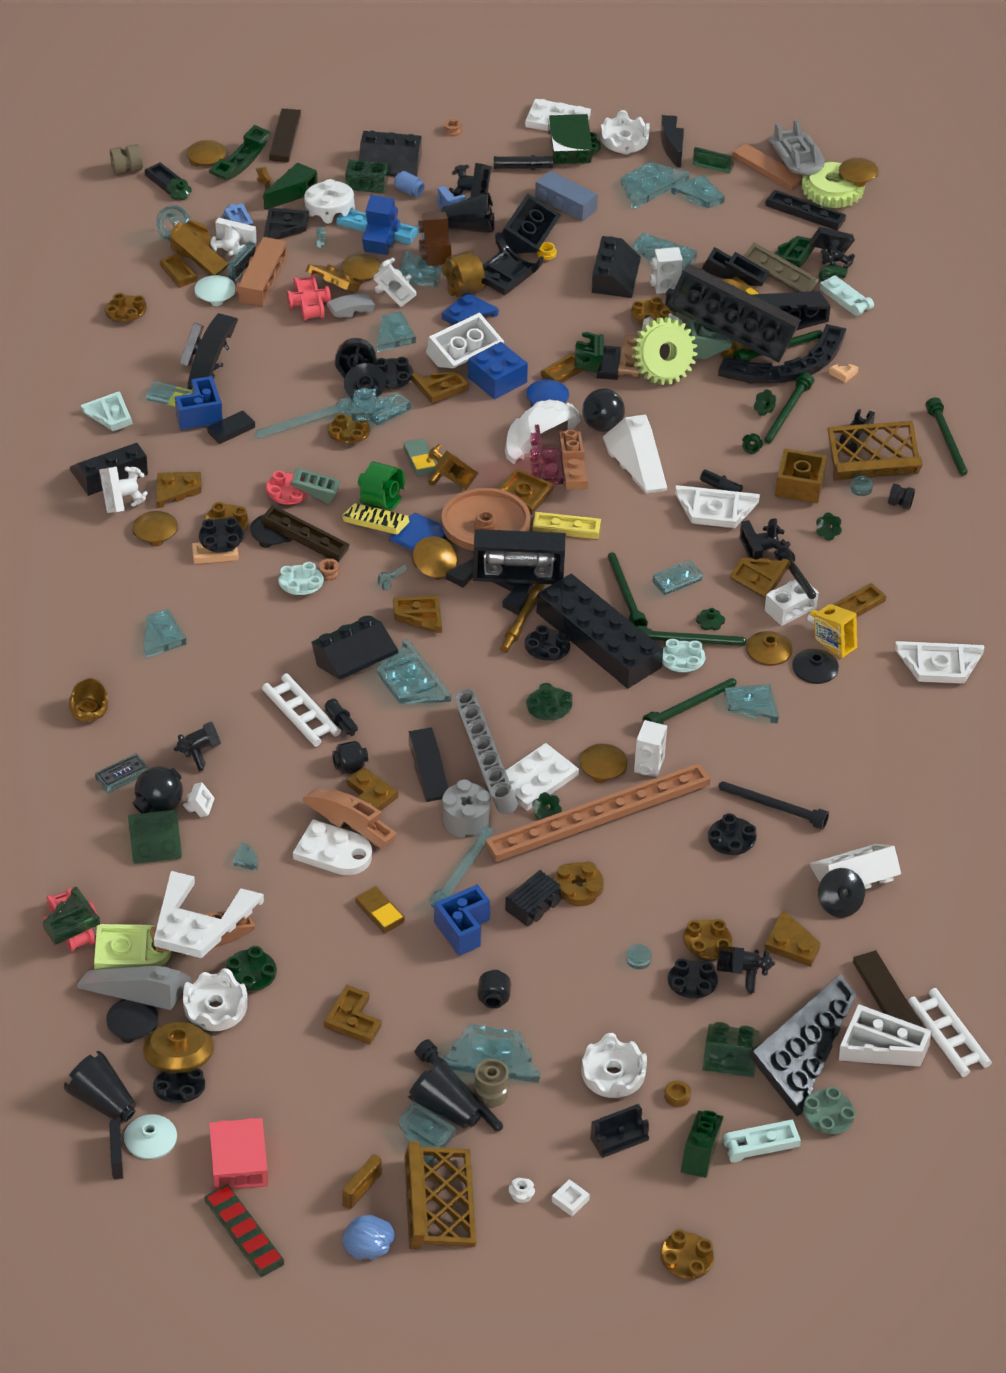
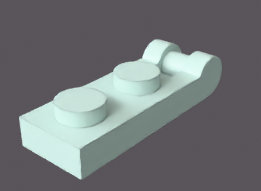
M836 275L820 283L819 289L855 316H859L864 310L868 311L874 307V302L870 297L865 298Z
M793 1119L729 1132L722 1137L724 1146L729 1149L728 1157L733 1163L740 1162L746 1157L800 1147L801 1143ZM738 1143H745V1145L738 1146Z

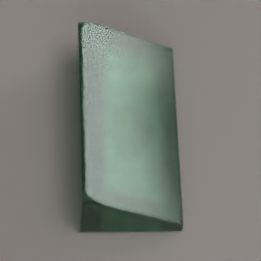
M694 147V165L730 173L733 169L734 161L731 155Z

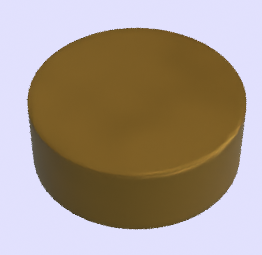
M672 1081L667 1084L664 1098L669 1105L683 1107L689 1103L691 1089L685 1082Z

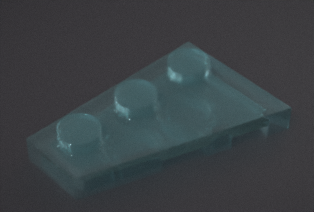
M642 233L634 243V251L650 261L651 258H654L655 249L679 247L683 259L682 272L688 263L692 264L697 258L696 250L646 233Z

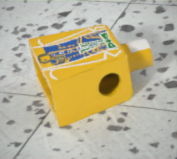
M828 604L819 611L812 610L809 613L807 619L808 622L814 624L815 639L838 657L844 658L858 648L856 613L833 604Z

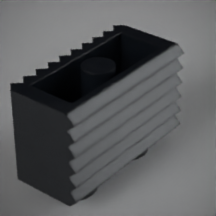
M539 870L506 897L505 910L523 924L529 926L533 921H539L544 912L549 910L550 907L555 908L561 900V885L556 880L554 881L553 878H550L549 875H546L545 872L543 873L542 870Z

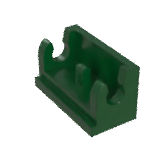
M583 332L582 337L589 338L590 342H576L575 367L597 373L603 358L604 335Z

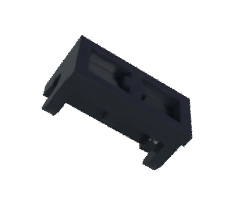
M858 409L850 425L874 424L875 412L869 411L866 416L867 419H863L860 416L861 409ZM857 431L854 437L864 443L868 435L863 431ZM842 434L839 443L843 444L848 437ZM852 440L845 445L854 454L860 448Z
M639 1104L592 1121L590 1139L600 1156L604 1158L648 1141L649 1123L647 1119L642 1120V1108Z

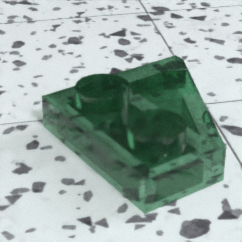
M77 886L71 890L70 897L65 902L61 901L55 911L49 914L43 921V929L55 945L100 925L99 916Z

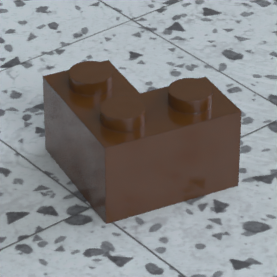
M446 212L421 213V220L418 221V231L422 233V240H419V252H421L422 259H425L427 266L445 264L446 258L451 256Z

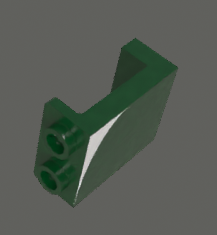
M588 114L549 115L548 134L551 137L553 164L590 163L592 159V142Z

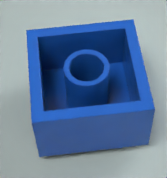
M502 342L468 358V378L493 399H497L527 383L528 363Z

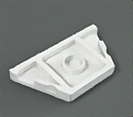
M676 485L675 495L692 524L736 528L756 507L760 498V494L680 485Z
M896 641L895 651L918 682L965 684L983 655L984 645Z

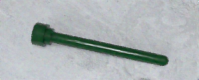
M816 330L793 337L787 348L819 339L823 332ZM744 348L733 352L734 359L747 362L751 361L752 358L762 356V354L754 350Z
M802 372L797 377L796 389L765 436L764 440L766 443L770 444L774 440L802 393L809 390L814 384V378L811 374Z
M931 398L925 404L927 412L935 417L959 474L965 476L968 470L942 414L944 405L940 398Z
M610 552L607 557L629 610L628 620L635 626H647L646 616L638 611L617 556L614 552Z
M637 626L652 640L667 641L669 639H676L678 641H699L705 644L744 646L746 644V638L739 636L651 631V628H647V626Z
M730 678L661 713L652 711L643 716V723L646 720L663 725L664 721L735 687L737 681L734 678Z

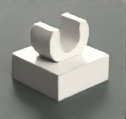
M202 782L196 783L191 793L186 796L188 803H184L183 806L188 812L196 811L201 818L209 815L215 798Z

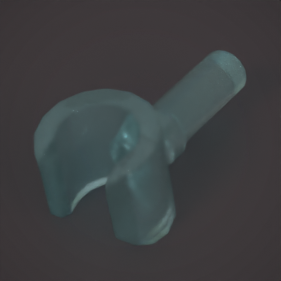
M403 565L391 573L381 572L378 576V584L382 583V590L390 589L391 580L408 570L407 567Z

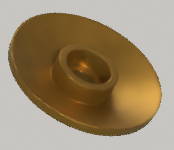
M762 631L752 635L746 646L748 655L754 661L768 666L782 664L792 654V644L789 639L773 631Z

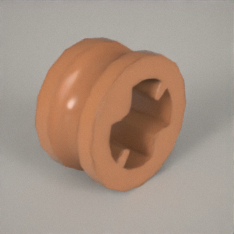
M449 119L444 123L447 135L458 136L462 133V123L460 120Z
M324 559L320 562L319 571L322 573L324 580L331 581L339 576V563L336 560Z

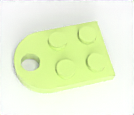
M97 924L94 970L163 966L170 959L172 951L157 952V950L153 949L154 943L150 936L151 927H154L153 925Z

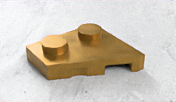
M741 557L730 574V578L766 598V594L776 588L791 562L787 559L778 561L770 560L769 558L755 560L753 558Z
M782 910L765 943L764 950L811 967L820 950L821 943L786 911Z

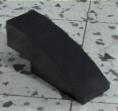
M662 115V146L673 164L681 168L684 128H676L677 116Z
M716 247L713 248L702 267V270L719 278L732 279L738 277L750 286H762L770 271L737 252H734L731 257Z
M430 727L409 731V747L414 758V768L426 802L441 800L448 789L433 729Z

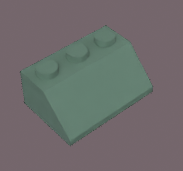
M677 312L676 316L682 320V323L686 324L684 329H691L688 335L695 336L692 344H697V347L693 348V352L698 354L692 356V359L705 360L731 348L732 341L730 338Z

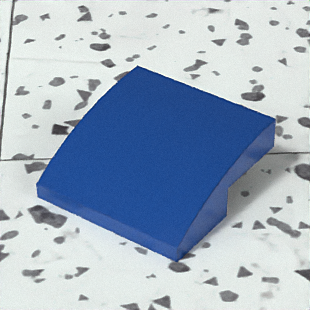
M414 513L409 516L410 522L398 534H392L389 541L413 551L416 544L423 538L430 536L440 537L445 540L448 538L443 532L442 524Z

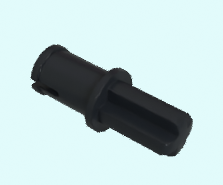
M706 469L700 475L702 482L717 488V490L742 492L743 485L726 479L725 475L719 476Z
M329 699L324 707L332 716L333 722L340 726L346 735L354 736L355 732L358 731V727L350 718L349 711L343 709L337 699Z

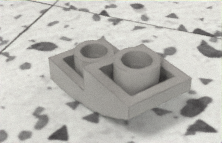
M353 294L330 300L326 306L335 317L344 318L353 317L354 311L360 313L365 311L373 312L375 304L368 294Z

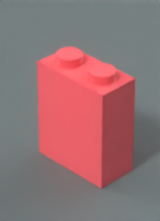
M246 1118L234 1121L221 1120L209 1123L214 1190H222L227 1186L230 1189L268 1186L263 1118Z

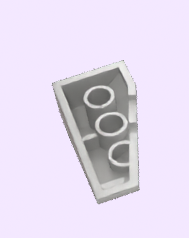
M161 966L88 970L78 982L77 988L171 1010L183 994L185 983H191L192 981L190 976L178 970Z

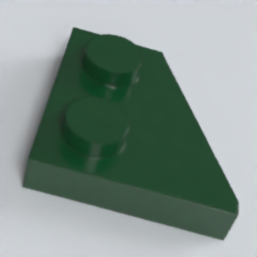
M796 236L789 242L779 245L778 251L774 254L800 268L815 247L810 245L809 240L811 238Z

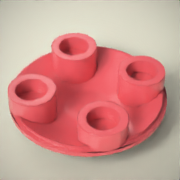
M275 471L273 477L266 484L267 495L280 504L293 505L300 503L309 494L290 485L294 475L292 473Z

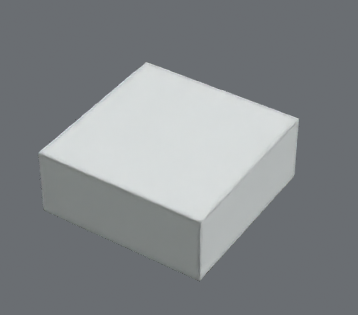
M569 1179L552 1195V1203L572 1217L589 1201L590 1194Z

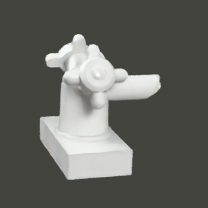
M223 218L216 220V237L213 236L210 240V247L213 251L217 252V248H223L229 251L228 254L230 256L235 255V258L239 259L246 246H255V226Z
M391 258L390 260H385L378 269L379 272L374 275V280L379 284L375 287L374 291L378 294L385 291L402 307L414 298L417 293L409 284L411 275L405 277L400 270L394 269L392 263L395 259Z
M117 467L99 469L107 513L125 511L122 499L125 496L131 495L133 497L132 507L145 501V496L148 494L147 491H144L142 494L138 491L137 477L144 478V473L140 469L125 467L124 470L128 472L129 476L128 479L121 480L118 477Z

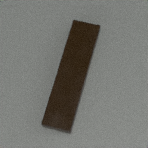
M281 109L269 160L289 162L301 118V110Z
M274 505L261 518V524L329 559L336 560L338 563L349 549V543Z
M875 950L855 956L853 964L882 1012L921 1027L922 1024L878 952Z

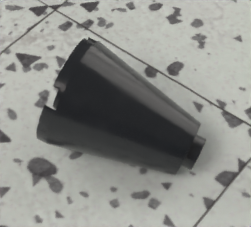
M482 193L442 207V212H446L448 217V228L485 233L494 231L495 217L494 213H492L491 206H493L490 193Z
M96 1051L98 1055L96 1057H93L91 1054L88 1055L69 1074L72 1080L69 1084L64 1083V1090L112 1120L120 1119V1122H127L136 1112L134 1109L136 1106L135 1101L102 1052Z
M443 1058L437 1059L431 1064L435 1068L429 1072L425 1070L414 1083L409 1092L411 1095L408 1098L412 1102L464 1129L468 1126L474 1127L481 1118L479 1114L481 1111L480 1106L449 1064Z

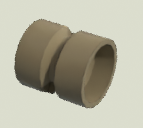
M138 144L126 146L125 149L121 147L110 149V161L114 174L126 173L127 169L131 172L143 169L142 156Z
M489 1058L478 1063L475 1068L474 1094L487 1107H498L507 1099L509 1077L507 1065L498 1059Z

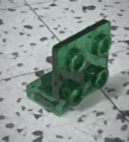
M177 810L128 815L134 864L182 858Z
M723 1022L709 1024L702 1070L754 1078L755 1063L748 1054L758 1046L760 1031L750 1026L730 1027L727 1023Z

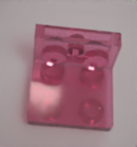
M535 424L534 433H530L531 446H534L530 449V462H534L532 464V475L554 485L563 484L560 450L542 449L539 424Z

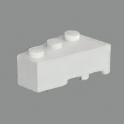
M858 1004L840 1045L839 1061L921 1067L929 1048L931 1030Z

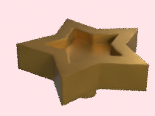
M266 166L257 168V181L262 183L266 189L270 188L272 178L268 174Z

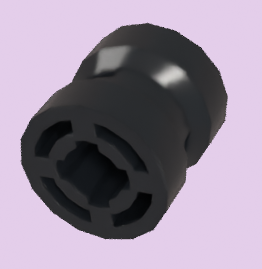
M893 483L888 504L893 506L898 504L910 510L915 489L910 487L905 489L901 485Z

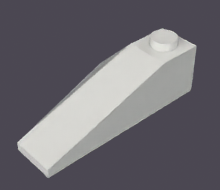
M646 414L625 417L603 436L608 454L620 462V467L623 470L626 469L632 475V480L646 494L667 491L653 432Z

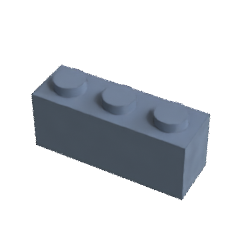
M549 171L536 181L535 198L582 222L597 211L598 194L552 171Z

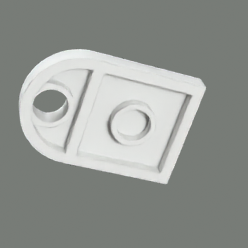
M313 819L295 848L293 859L340 875H355L364 871L370 865L372 847L370 842L358 833ZM355 855L364 856V858L360 860L354 859L353 857Z

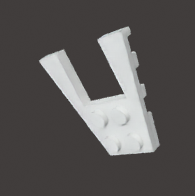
M171 871L154 936V946L202 958L221 941L222 935L234 930L236 923L240 919H246L257 904L262 905L264 902V894L240 888L221 919L179 909L195 885V877Z

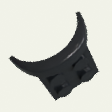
M497 232L495 240L500 252L482 265L485 278L481 280L482 283L505 296L542 266L544 257H539L536 263L523 260L509 248L502 234Z

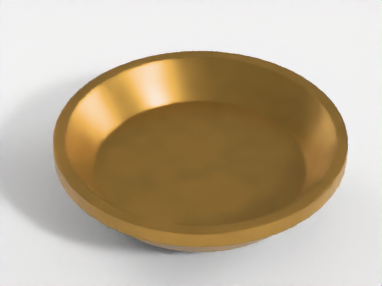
M187 1022L165 1024L149 1034L143 1044L145 1060L152 1067L170 1073L195 1070L208 1062L214 1051V1043L210 1034L196 1025Z

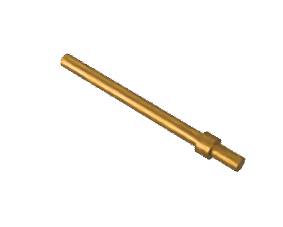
M535 584L514 624L505 633V640L500 647L502 652L507 653L512 644L517 642L521 634L520 630L537 601V593L542 591L546 584Z

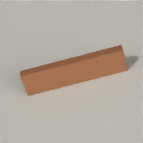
M746 143L733 151V158L791 191L802 185L803 175L793 173L782 163Z

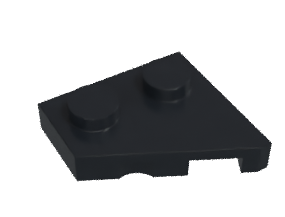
M269 208L263 237L280 239L306 232L309 211Z

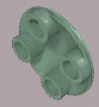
M832 1086L811 1093L805 1099L803 1108L804 1117L809 1125L825 1134L845 1132L853 1124L856 1115L851 1102L841 1094L838 1088Z

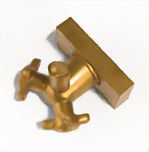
M438 444L436 447H433L429 451L426 461L430 463L434 458L438 463L434 467V473L427 481L429 485H435L444 475L464 490H467L478 475V472L449 451H446L444 454L440 453L439 449L442 445Z

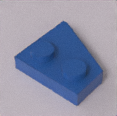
M469 293L463 295L443 311L442 320L455 325L478 313L482 316L491 314L492 317H496L499 314V308Z

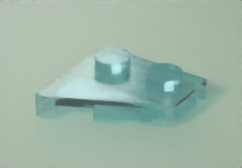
M704 175L672 185L671 187L672 194L682 193L686 195V200L696 202L707 209L722 204L725 201V196Z
M399 393L385 397H374L371 403L361 404L359 400L353 401V408L376 425L383 424L412 409L411 402Z
M415 1101L398 1120L407 1141L420 1142V1147L445 1148L457 1133L454 1126ZM424 1156V1162L429 1166L436 1159L433 1156Z

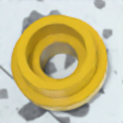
M543 242L536 254L538 257L543 256L544 260L547 261L556 257L557 250L554 244Z

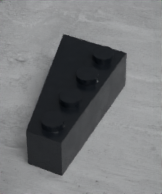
M820 291L751 294L801 319L796 331L829 322L831 305Z

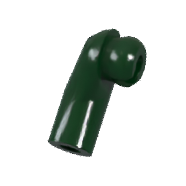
M828 264L819 271L818 276L822 281L834 275L845 278L848 269Z

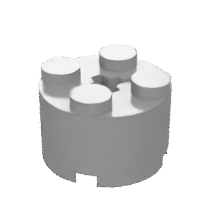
M464 779L458 781L457 784L445 791L442 798V820L445 829L450 834L460 838H465V835L471 834L475 837L484 833L489 827L491 795L488 791Z

